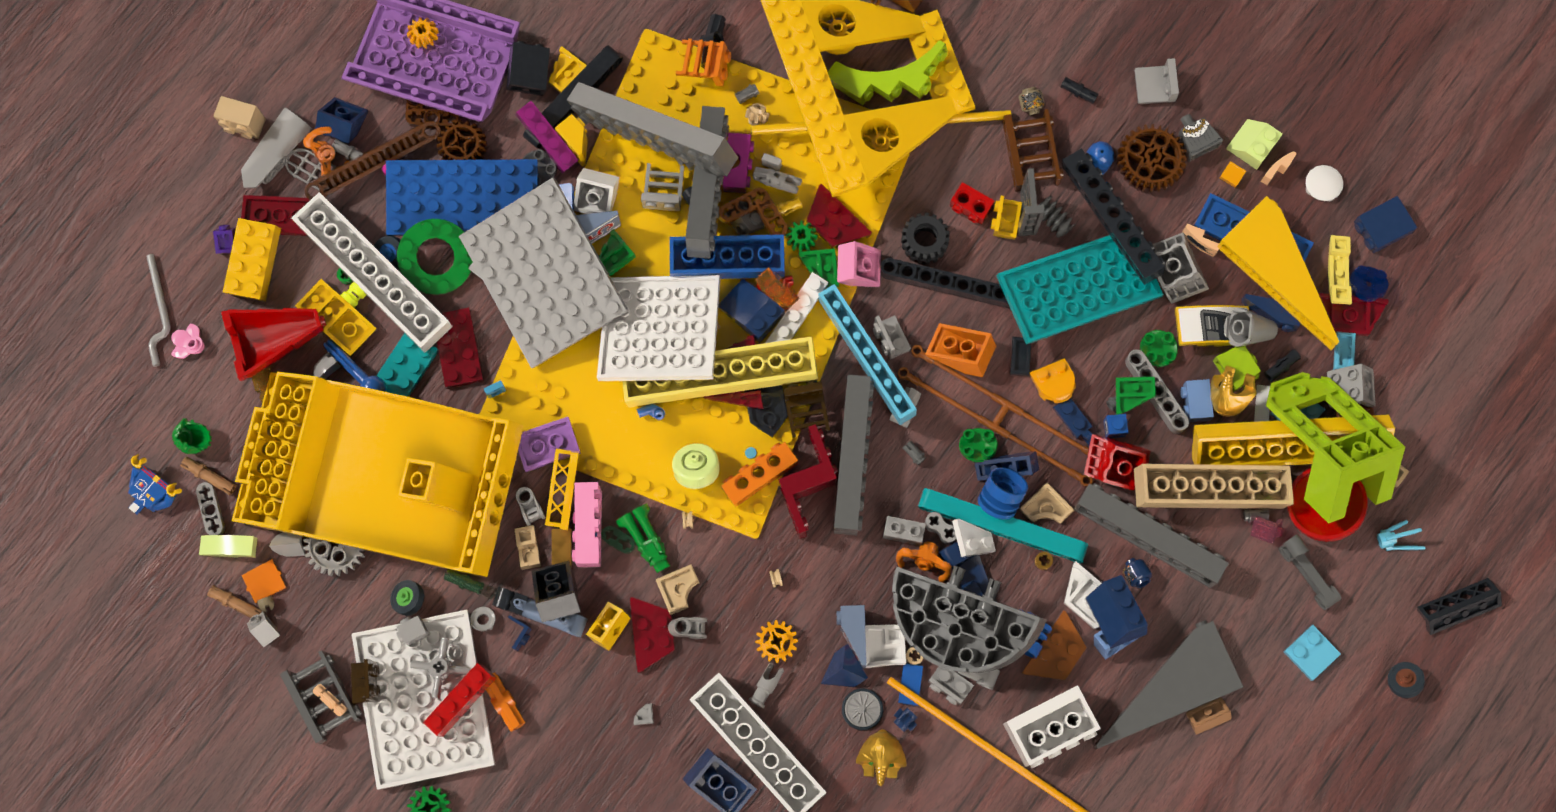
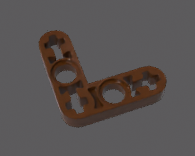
M410 100L406 102L405 118L411 127L424 123L422 119H419L423 118L422 114H424L425 122L428 121V117L431 115L438 116L436 123L440 128H445L446 125L452 127V123L445 120L449 119L450 116L456 119L452 120L456 125H458L460 120L456 114L443 110L424 109L423 104L413 105ZM414 114H416L418 117L417 119H415V122H413L410 118L413 117ZM428 125L426 128H435V127H434L433 125Z
M756 188L724 204L719 209V220L723 223H731L756 210L770 235L785 236L787 232V224L770 195L763 188ZM757 194H758L759 196H761V195L764 196L763 199H762V201H761L760 199H757V200H755V201L753 202V205H752V201H751V200L755 199L756 196H757ZM741 201L747 202L748 209H740L738 203ZM734 205L735 211L731 212L730 217L728 218L727 215L723 216L724 210L730 212L733 210ZM771 209L774 212V216L771 218L766 217L764 210ZM776 225H777L778 228H780V227L783 228V229L781 230V233H780L779 231H776V232L774 231L775 228H776Z

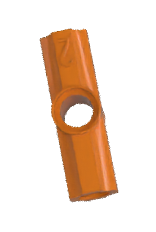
M494 672L493 674L497 678L486 691L491 698L490 701L493 707L502 716L508 729L512 732L522 727L526 722L517 709L513 696L508 689L506 690L499 676Z

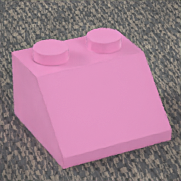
M856 241L838 245L837 282L849 286L879 287L881 250Z

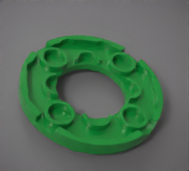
M426 219L414 224L403 235L398 246L397 262L401 274L417 290L423 293L445 294L455 290L468 278L471 272L468 268L473 263L459 238L465 232L456 224L444 219ZM431 238L445 240L454 251L455 258L452 267L441 275L427 274L417 263L416 255L418 248L424 241Z

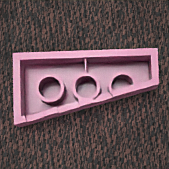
M598 482L575 483V493L573 494V503L575 505L573 523H575V531H573L572 535L573 543L575 542V550H572V561L575 562L577 567H601L602 490Z

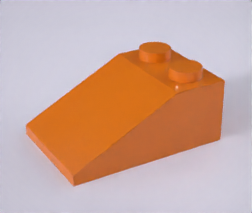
M939 323L925 355L964 374L983 377L996 344L991 333Z

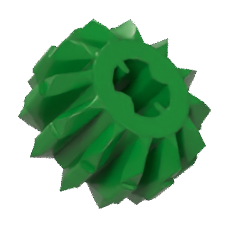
M803 220L800 221V225L793 222V227L787 228L789 233L785 234V238L789 239L787 245H792L793 251L799 248V252H803V248L806 251H810L809 246L815 247L814 240H817L818 236L815 234L816 228H811L810 222L806 226ZM798 235H805V239H803V237L802 239H798Z

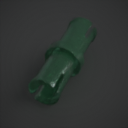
M450 569L446 571L448 574L445 573L444 575L445 581L458 585L462 590L467 589L478 595L481 594L482 591L480 589L483 590L484 583L469 578L467 574L462 575Z

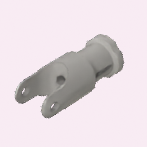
M773 663L768 664L756 685L757 689L754 695L749 698L751 703L763 709L765 701L769 694L773 693L784 672V669L780 668L776 676L768 680Z

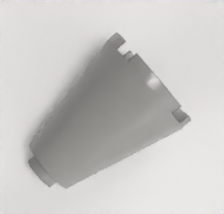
M1244 308L1232 310L1233 313L1225 319V337L1230 340L1229 343L1236 347L1272 340L1278 332L1277 324L1274 321Z

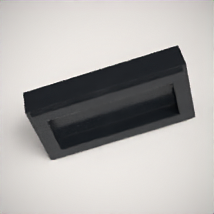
M1012 337L1010 375L1029 376L1031 343L1026 345L1023 337Z

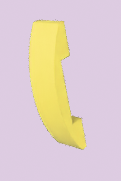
M1335 235L1330 237L1328 285L1331 303L1352 304L1351 286H1349L1350 237Z

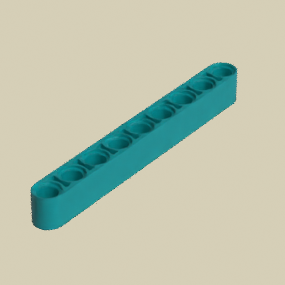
M923 489L918 508L930 513L937 512L942 517L953 521L961 519L989 531L991 534L1073 562L1083 563L1088 548V543L1013 517L1005 520L988 515L978 505L931 489Z

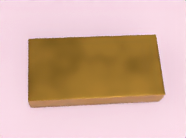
M552 529V565L569 560L572 568V529Z

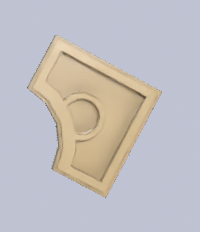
M1048 483L1019 509L1032 524L1037 520L1046 518L1061 524L1074 512V509Z
M692 564L656 579L670 615L689 608L687 602L689 592L694 586L699 584Z

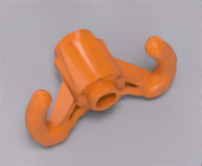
M329 126L314 129L303 139L304 146L312 149L315 157H317L321 164V176L331 171V161L335 157V150L328 142H315L313 139L318 135L331 133L332 128Z
M924 542L923 545H920L919 550L902 548L896 555V562L900 568L905 566L903 557L914 559L915 564L923 571L931 570L933 567L942 569L945 573L938 577V580L941 582L948 580L952 574L951 564L938 557V546L933 542Z

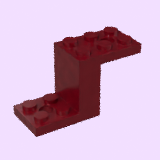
M816 424L809 426L808 431L820 464L778 479L780 490L799 539L807 537L809 526L805 516L801 518L802 508L798 499L836 485L839 475L836 465H831L832 455L829 447H824L825 437L822 429H817Z

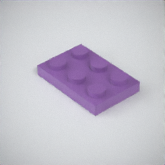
M569 417L522 432L518 451L525 472L554 463L556 448L579 451V454H581ZM559 453L558 461L570 458V455Z

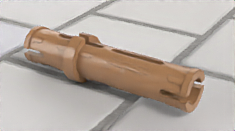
M188 456L181 462L183 464L180 466L193 473L196 478L199 479L200 477L228 495L235 491V484L212 472L203 463L199 464Z
M212 585V588L208 591L207 596L251 618L256 614L259 615L261 612H264L235 597L232 592H226L215 585Z

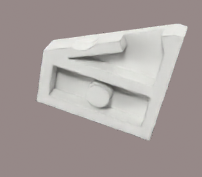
M961 519L952 521L961 557L989 554L996 551L991 532Z

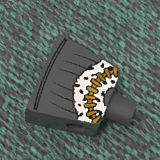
M1187 114L1180 119L1184 128L1180 130L1178 137H1180V142L1184 143L1182 148L1186 150L1185 156L1188 162L1220 147L1223 139L1205 118L1195 122L1191 114Z

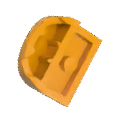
M1065 358L1030 372V377L1038 389L1039 396L1044 401L1047 399L1054 401V403H1062L1072 397V393L1076 388L1075 377Z

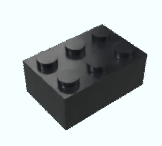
M569 560L531 571L535 604L542 623L580 612L576 581Z

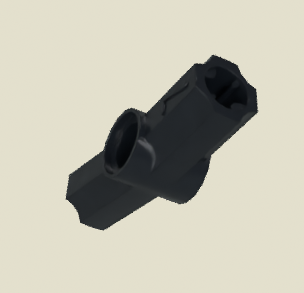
M712 14L706 34L702 35L699 40L706 42L712 40L718 43L724 41L722 33L726 18L722 15ZM707 46L703 47L701 67L704 69L708 53Z

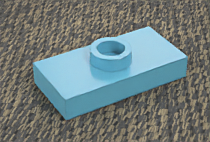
M1336 332L1339 343L1334 347L1333 370L1355 364L1356 333Z

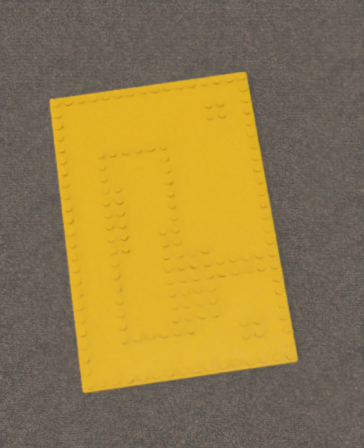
M645 29L616 96L700 128L702 106L724 107L725 115H729V133L751 134V141H754V152H750V159H753L752 170H748L751 183L750 188H746V193L756 188H763L768 192L775 206H778L780 202L784 203L799 197L803 208L789 213L786 217H782L787 224V228L793 227V222L800 225L801 220L804 221L806 226V220L819 185L822 184L830 191L809 132L752 135L751 124H749L748 118L745 117L747 108L755 103H759L766 107V112L770 113L765 124L805 122L790 80L732 59L727 64L728 78L724 80V86H716L711 78L677 76L676 71L683 70L687 45H683L680 40ZM696 46L692 48L688 72H693L698 48ZM700 63L699 73H704V68L701 67ZM749 84H755L759 91L757 97H752L739 104L735 93L747 88ZM837 97L843 115L871 110ZM602 128L585 168L619 177L618 191L612 211H618L621 226L615 229V231L636 256V258L610 276V278L670 276V237H686L689 205L686 204L682 196L680 211L644 209L641 195L644 193L647 163L651 164L650 171L680 173L681 165L675 158L666 155L663 151L656 152L650 146H641L635 140H626L621 135H613L607 129ZM878 131V134H884L885 131ZM873 132L868 136L873 138L876 134ZM890 132L887 135L889 138L895 137ZM864 140L867 146L872 145L871 142ZM898 141L890 143L892 147L898 145ZM764 153L782 160L780 172L802 179L801 185L797 186L799 189L797 194L767 186L753 179L756 167L771 169L762 165ZM909 154L871 184L835 196L872 232L870 237L857 239L856 242L871 247L874 246ZM737 159L732 168H736L740 164L739 159ZM685 163L682 165L684 166L682 193L692 186L694 169L690 170ZM650 177L649 179L651 182L679 184V179ZM721 185V202H719L718 207L721 208L724 204L744 194L724 192L723 185ZM649 187L648 192L678 194V189ZM757 194L756 198L751 201L752 203L757 199H760L762 201L764 196H759ZM574 211L575 215H583V214H585V213H581V212ZM717 218L721 234L717 231L715 236H739L731 223H723ZM776 225V228H775L774 231H775V232H776V231H779V232L781 233V230H782L783 228H782V227L778 228L777 225ZM765 226L764 229L750 235H770ZM815 232L818 238L814 240L815 247L809 246L810 251L835 249L838 273V247L832 248ZM610 233L592 244L598 256L601 254L604 243L608 242L611 236ZM798 235V239H802V237L805 239V235ZM784 236L785 276L792 275L794 285L790 287L784 286L782 289L770 291L769 293L786 313L811 274L799 257V248L793 251L792 245H787L789 239H786ZM776 278L720 279L719 303L742 279L757 288V283H767L768 280ZM839 283L837 289L850 307L857 286ZM819 299L792 338L812 337L818 373L817 382H820L839 335V331L820 304ZM718 308L717 321L720 329H717L715 351L724 350L750 336ZM775 326V327L772 329V331L760 342V344H765V343H766V341L768 340V338L770 337V335L772 334V332L774 331V329L776 328V326ZM602 327L535 368L530 367L514 336L512 337L493 381L494 384L501 380L506 391L491 399L487 396L479 415L510 420L524 426L523 432L569 417L581 452L578 455L576 471L686 513L692 511L693 516L753 539L759 537L779 487L778 479L782 478L783 475L736 508L722 490L721 485H723V481L731 475L734 477L739 474V470L747 464L750 466L755 463V458L763 453L766 455L771 452L770 448L779 442L780 444L785 442L790 450L793 451L801 430H796V437L792 438L788 417L773 438L750 423L747 407L706 400L703 397L656 403L657 406L665 411V416L662 420H657L650 415L640 418L637 408L646 405L627 406L624 400L623 381H598L597 379ZM806 382L793 383V384H798V386H801V385H806ZM791 384L782 385L783 392L784 388H787V386ZM811 405L791 408V413L807 412ZM806 417L793 419L794 425L803 424ZM690 444L707 445L718 456L720 471L716 480L700 489H690L680 485L674 477L672 460L675 454L681 448ZM749 447L755 448L757 452L756 456L752 459L747 458L745 455V451ZM570 458L561 460L559 463L565 466L570 462ZM773 458L769 464L774 467L778 466L780 460ZM757 469L753 475L758 478L762 477L764 471ZM741 480L737 486L744 489L748 486V482Z

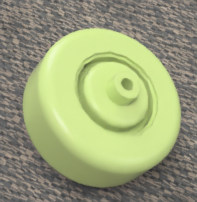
M697 443L684 446L675 454L672 460L674 477L680 485L686 488H704L713 483L719 475L720 465L718 456L711 447Z

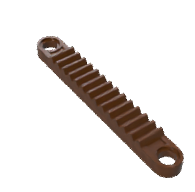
M426 121L361 156L344 163L342 166L323 174L305 186V196L311 200L314 196L309 194V188L317 186L320 190L319 192L326 197L383 167L386 164V160H396L429 143L439 136V125L434 121ZM428 125H433L436 128L434 135L426 134L425 129Z

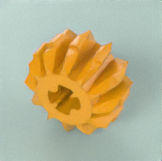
M419 17V21L412 20L413 25H408L409 32H407V37L410 39V43L416 45L418 49L422 45L427 49L428 44L433 46V41H438L437 34H439V30L435 22H430L428 17L424 21Z

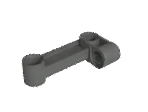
M1296 534L1279 547V552L1287 562L1292 561L1317 594L1314 596L1317 604L1323 610H1327L1342 599L1341 595L1334 586H1328L1305 556L1304 553L1310 549L1299 534Z

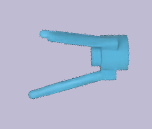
M1405 520L1388 529L1380 530V533L1377 534L1378 544L1381 549L1385 548L1386 551L1425 550V546L1394 545L1397 543V538L1421 532L1422 529L1418 528L1398 534L1392 532L1407 524L1408 521Z

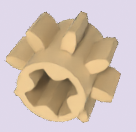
M755 103L747 108L745 117L748 118L751 125H762L768 121L770 113L766 112L767 109L764 105Z

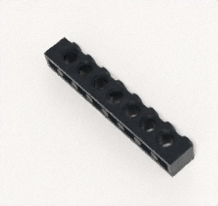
M1081 148L1062 159V167L1137 276L1146 285L1164 274L1165 262L1161 256L1155 254L1153 244L1150 241H1146L1141 227L1134 224L1132 214L1129 211H1125L1120 197H1115L1111 184L1105 182L1102 178L1101 170L1098 167H1094L1089 153L1085 154ZM1082 169H1086L1088 172L1080 173L1079 171ZM1091 184H1097L1098 187H1097V188H1091L1090 185H1091ZM1102 198H1106L1109 201L1106 203H1102L1099 200ZM1117 213L1119 216L1113 218L1110 214ZM1121 228H1128L1129 231H1128V232H1121L1120 229H1121ZM1138 243L1140 246L1132 247L1130 244ZM1146 257L1149 258L1150 261L1145 263L1142 262L1141 259Z

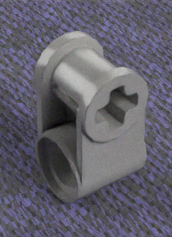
M528 487L520 488L516 492V499L527 526L540 518L545 519L544 512L533 491ZM529 492L531 495L530 499L526 502L521 501V495Z
M677 618L669 623L668 630L675 637L706 639L705 622H707V618ZM678 622L681 623L683 627L681 632H679L676 628V624Z

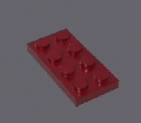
M243 195L241 219L276 225L281 228L280 235L308 236L293 221L292 217L310 200L298 197Z
M470 308L441 313L452 325V328L437 341L445 388L448 389L484 381Z

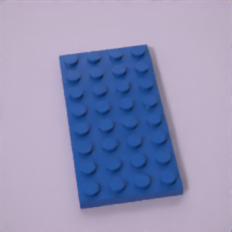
M386 160V235L403 236L414 224L426 219H444L456 224L466 232L537 188L538 160Z

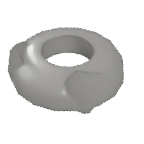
M488 607L475 609L470 617L471 626L481 632L492 630L496 621L494 612ZM482 615L489 617V621L485 625L478 623V618Z

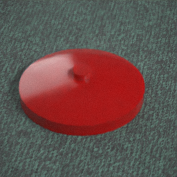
M1311 468L1300 474L1292 483L1294 504L1287 507L1292 523L1302 534L1318 541H1337L1353 534L1361 526L1367 514L1368 498L1365 487L1360 480L1353 483L1345 517L1328 523L1304 500Z

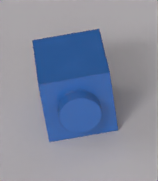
M1126 414L1107 415L1103 420L1106 437L1122 438L1128 434Z

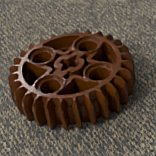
M1145 124L1143 130L1138 126L1136 132L1131 130L1129 135L1124 137L1125 141H1121V147L1117 151L1119 153L1117 160H1120L1117 167H1123L1120 170V174L1126 173L1123 179L1129 178V185L1136 183L1135 189L1142 186V192L1149 188V192L1152 193L1154 188L1159 192L1162 186L1166 190L1168 185L1172 187L1174 181L1178 182L1180 176L1184 173L1182 169H1185L1186 164L1184 162L1187 160V157L1183 156L1186 154V150L1182 149L1184 143L1178 144L1180 137H1173L1175 131L1169 134L1168 127L1163 131L1161 130L1162 125L1155 129L1154 124H1152L1150 129H1148ZM1144 137H1153L1150 144L1140 140ZM1156 140L1163 141L1164 145H1158ZM1168 145L1172 148L1175 157L1165 153ZM1136 147L1139 150V152L1135 153L1131 150V148ZM1154 155V159L1150 162L1149 158ZM1129 160L1139 164L1136 171L1131 168ZM1165 164H1170L1173 169H1167ZM1144 171L1147 173L1148 176L1143 177L1139 174V172ZM1154 172L1164 177L1159 180H1151Z

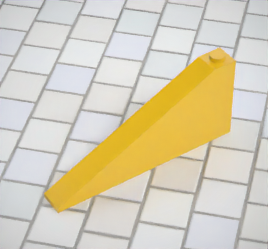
M1266 196L1220 241L1217 247L1325 346L1332 350L1339 343L1338 337L1281 208L1278 207L1274 200Z

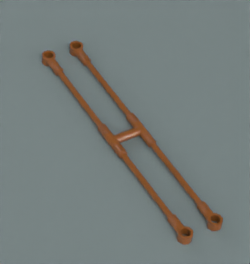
M915 345L912 347L911 354L913 357H920L930 364H935L988 395L993 401L1002 405L992 422L921 382V379L909 373V370L905 367H901L898 370L897 375L899 379H906L916 386H921L977 419L979 423L1006 439L1009 438L1030 451H1036L1038 456L1080 481L1083 487L1089 485L1083 482V478H1088L1089 483H1092L1091 477L1064 466L1010 434L1011 432L999 425L1008 410L1070 443L1086 455H1088L1089 447L1082 446L1024 412V409L1007 399L988 391L946 365L925 355L926 352L923 351L921 346ZM914 349H919V350H920V353H919V354H915V353L913 352V350H914ZM905 371L907 375L901 376L900 372Z

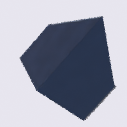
M849 644L834 653L821 684L855 687L868 678Z

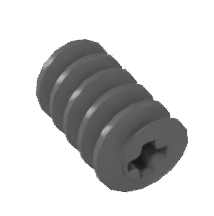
M1051 195L1040 203V205H1044L1045 209L1042 221L1047 220L1046 226H1052V232L1058 231L1056 237L1059 238L1067 234L1076 223L1070 224L1073 219L1072 217L1065 219L1068 214L1067 212L1060 213L1063 208L1062 206L1055 208L1058 202L1054 201L1051 203L1050 200L1053 197Z

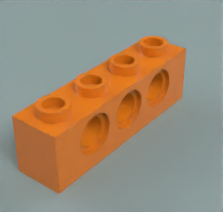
M785 442L775 444L770 448L771 452L766 455L764 453L755 458V463L750 466L748 464L743 466L739 470V474L734 477L731 475L723 481L721 488L735 508L798 465V459ZM777 458L780 460V464L775 467L769 464L770 460ZM762 469L764 475L759 478L753 475L754 471ZM741 480L748 482V486L744 489L737 486Z

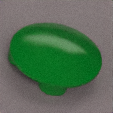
M1153 330L1142 338L1140 351L1145 354L1153 366L1163 367L1175 360L1178 353V345L1171 332Z
M967 429L963 432L959 442L961 454L972 462H984L991 459L996 454L998 448L997 439L994 436V432L990 429Z

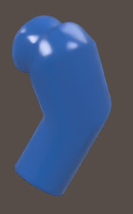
M656 404L637 408L640 418L650 415L657 420H662L665 416L663 408Z

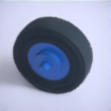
M384 236L375 243L374 247L397 269L399 268L397 250L401 239L395 236Z

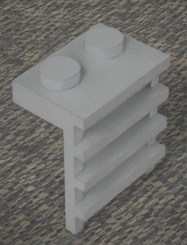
M647 163L644 193L641 195L643 208L680 211L684 166H680V173L650 171L651 164ZM650 177L679 179V184L651 182L649 179ZM649 187L678 189V194L648 192Z

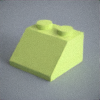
M1247 119L1226 149L1257 170L1278 142L1282 133L1268 123Z

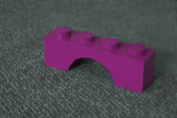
M532 101L516 112L517 118L540 142L561 173H564L578 161L577 157Z

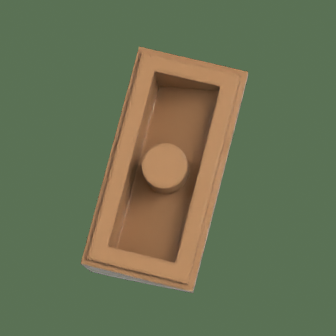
M1219 697L1186 712V716L1197 735L1231 720V711L1222 697Z

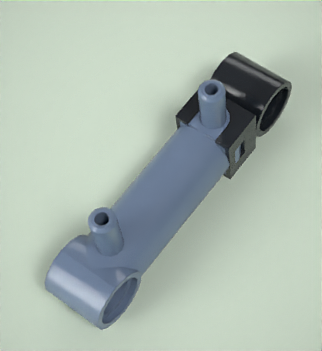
M503 587L498 588L492 606L542 623L534 599ZM574 614L560 617L553 621H546L542 624L581 638L588 619Z

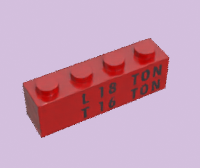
M476 663L423 723L436 736L444 737L497 677L483 664Z

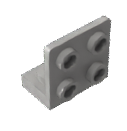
M1175 58L1167 59L1165 66L1135 68L1138 104L1176 101L1179 89Z
M895 315L881 321L879 316L875 317L873 332L877 339L880 338L882 343L881 349L885 356L888 355L891 360L911 351Z
M1357 364L1327 372V377L1331 378L1357 403L1366 407L1375 406L1374 372L1372 368L1363 364Z

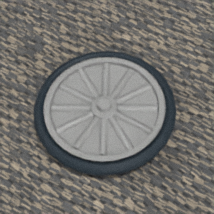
M860 688L853 690L843 701V718L854 729H872L880 722L883 716L882 700L870 689Z

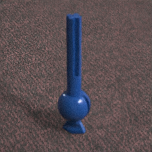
M332 339L324 342L325 349L359 382L360 387L387 391L386 384L380 377L368 376Z

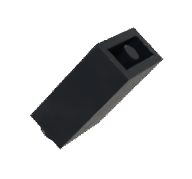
M523 41L513 42L509 53L506 90L543 96L547 86L550 48H546L541 44L529 45Z

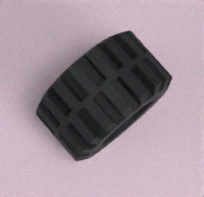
M919 213L916 218L914 216L911 217L910 221L906 222L903 228L901 238L902 249L905 250L907 257H911L910 260L913 262L915 259L918 260V264H922V261L926 262V264H930V261L935 263L947 251L950 235L949 231H947L948 226L943 224L942 218L936 219L937 215L935 214L931 217L929 213H925L924 216ZM920 231H929L936 237V243L924 247L915 241L914 236Z

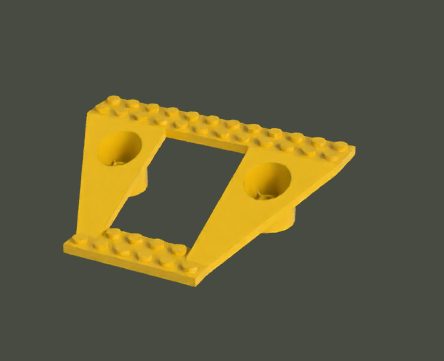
M760 0L832 197L871 184L950 122L955 116L975 109L973 99L938 10L919 16L860 0ZM833 19V22H831L830 24L826 23L829 20ZM847 19L852 23L846 25L845 20ZM822 27L828 28L829 31H824ZM854 28L851 33L847 32L848 29ZM909 38L914 56L918 60L929 52L939 40L946 44L948 51L946 58L939 62L934 74L929 76L931 81V89L929 91L931 100L843 115L820 53L826 51L835 55L846 54L856 46ZM883 130L885 133L878 134V131ZM875 132L876 135L873 138L868 136ZM890 132L895 137L889 138L887 135ZM864 140L871 142L872 145L867 146ZM898 141L896 147L890 146V143Z

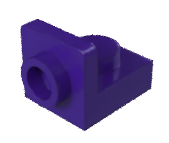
M220 225L218 229L213 231L216 254L231 253L236 227L230 228V225Z

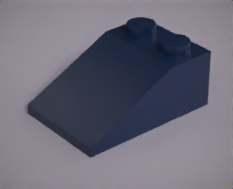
M744 279L731 290L718 306L749 335H754L755 340L759 344L785 314V310L775 301Z
M709 748L706 749L683 777V780L690 788L720 812H739L757 790V788Z

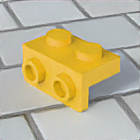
M1003 195L1000 196L999 201L996 200L994 212H997V216L992 219L991 229L994 230L993 236L1016 239L1022 202L1004 199Z

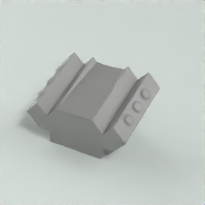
M1184 233L1153 244L1155 254L1161 256L1165 262L1164 274L1157 278L1171 304L1209 289Z

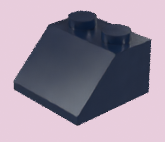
M334 97L318 110L315 129L329 126L332 128V132L323 135L334 137L344 143H350L358 135L368 110Z

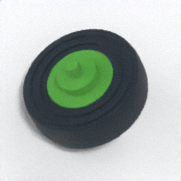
M404 580L398 583L390 597L392 608L401 615L410 616L415 614L423 605L424 590L421 585L411 580Z

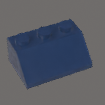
M1122 575L1104 581L1085 597L1110 649L1147 635L1148 624Z

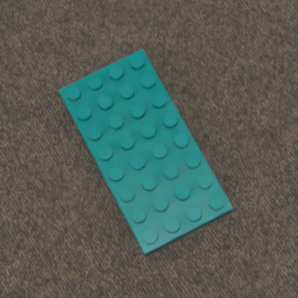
M1110 235L997 274V279L1026 345L1163 296L1157 279L1152 280L1146 285L1142 283ZM1138 243L1130 244L1132 247L1140 246ZM1146 257L1141 259L1142 262H1149Z

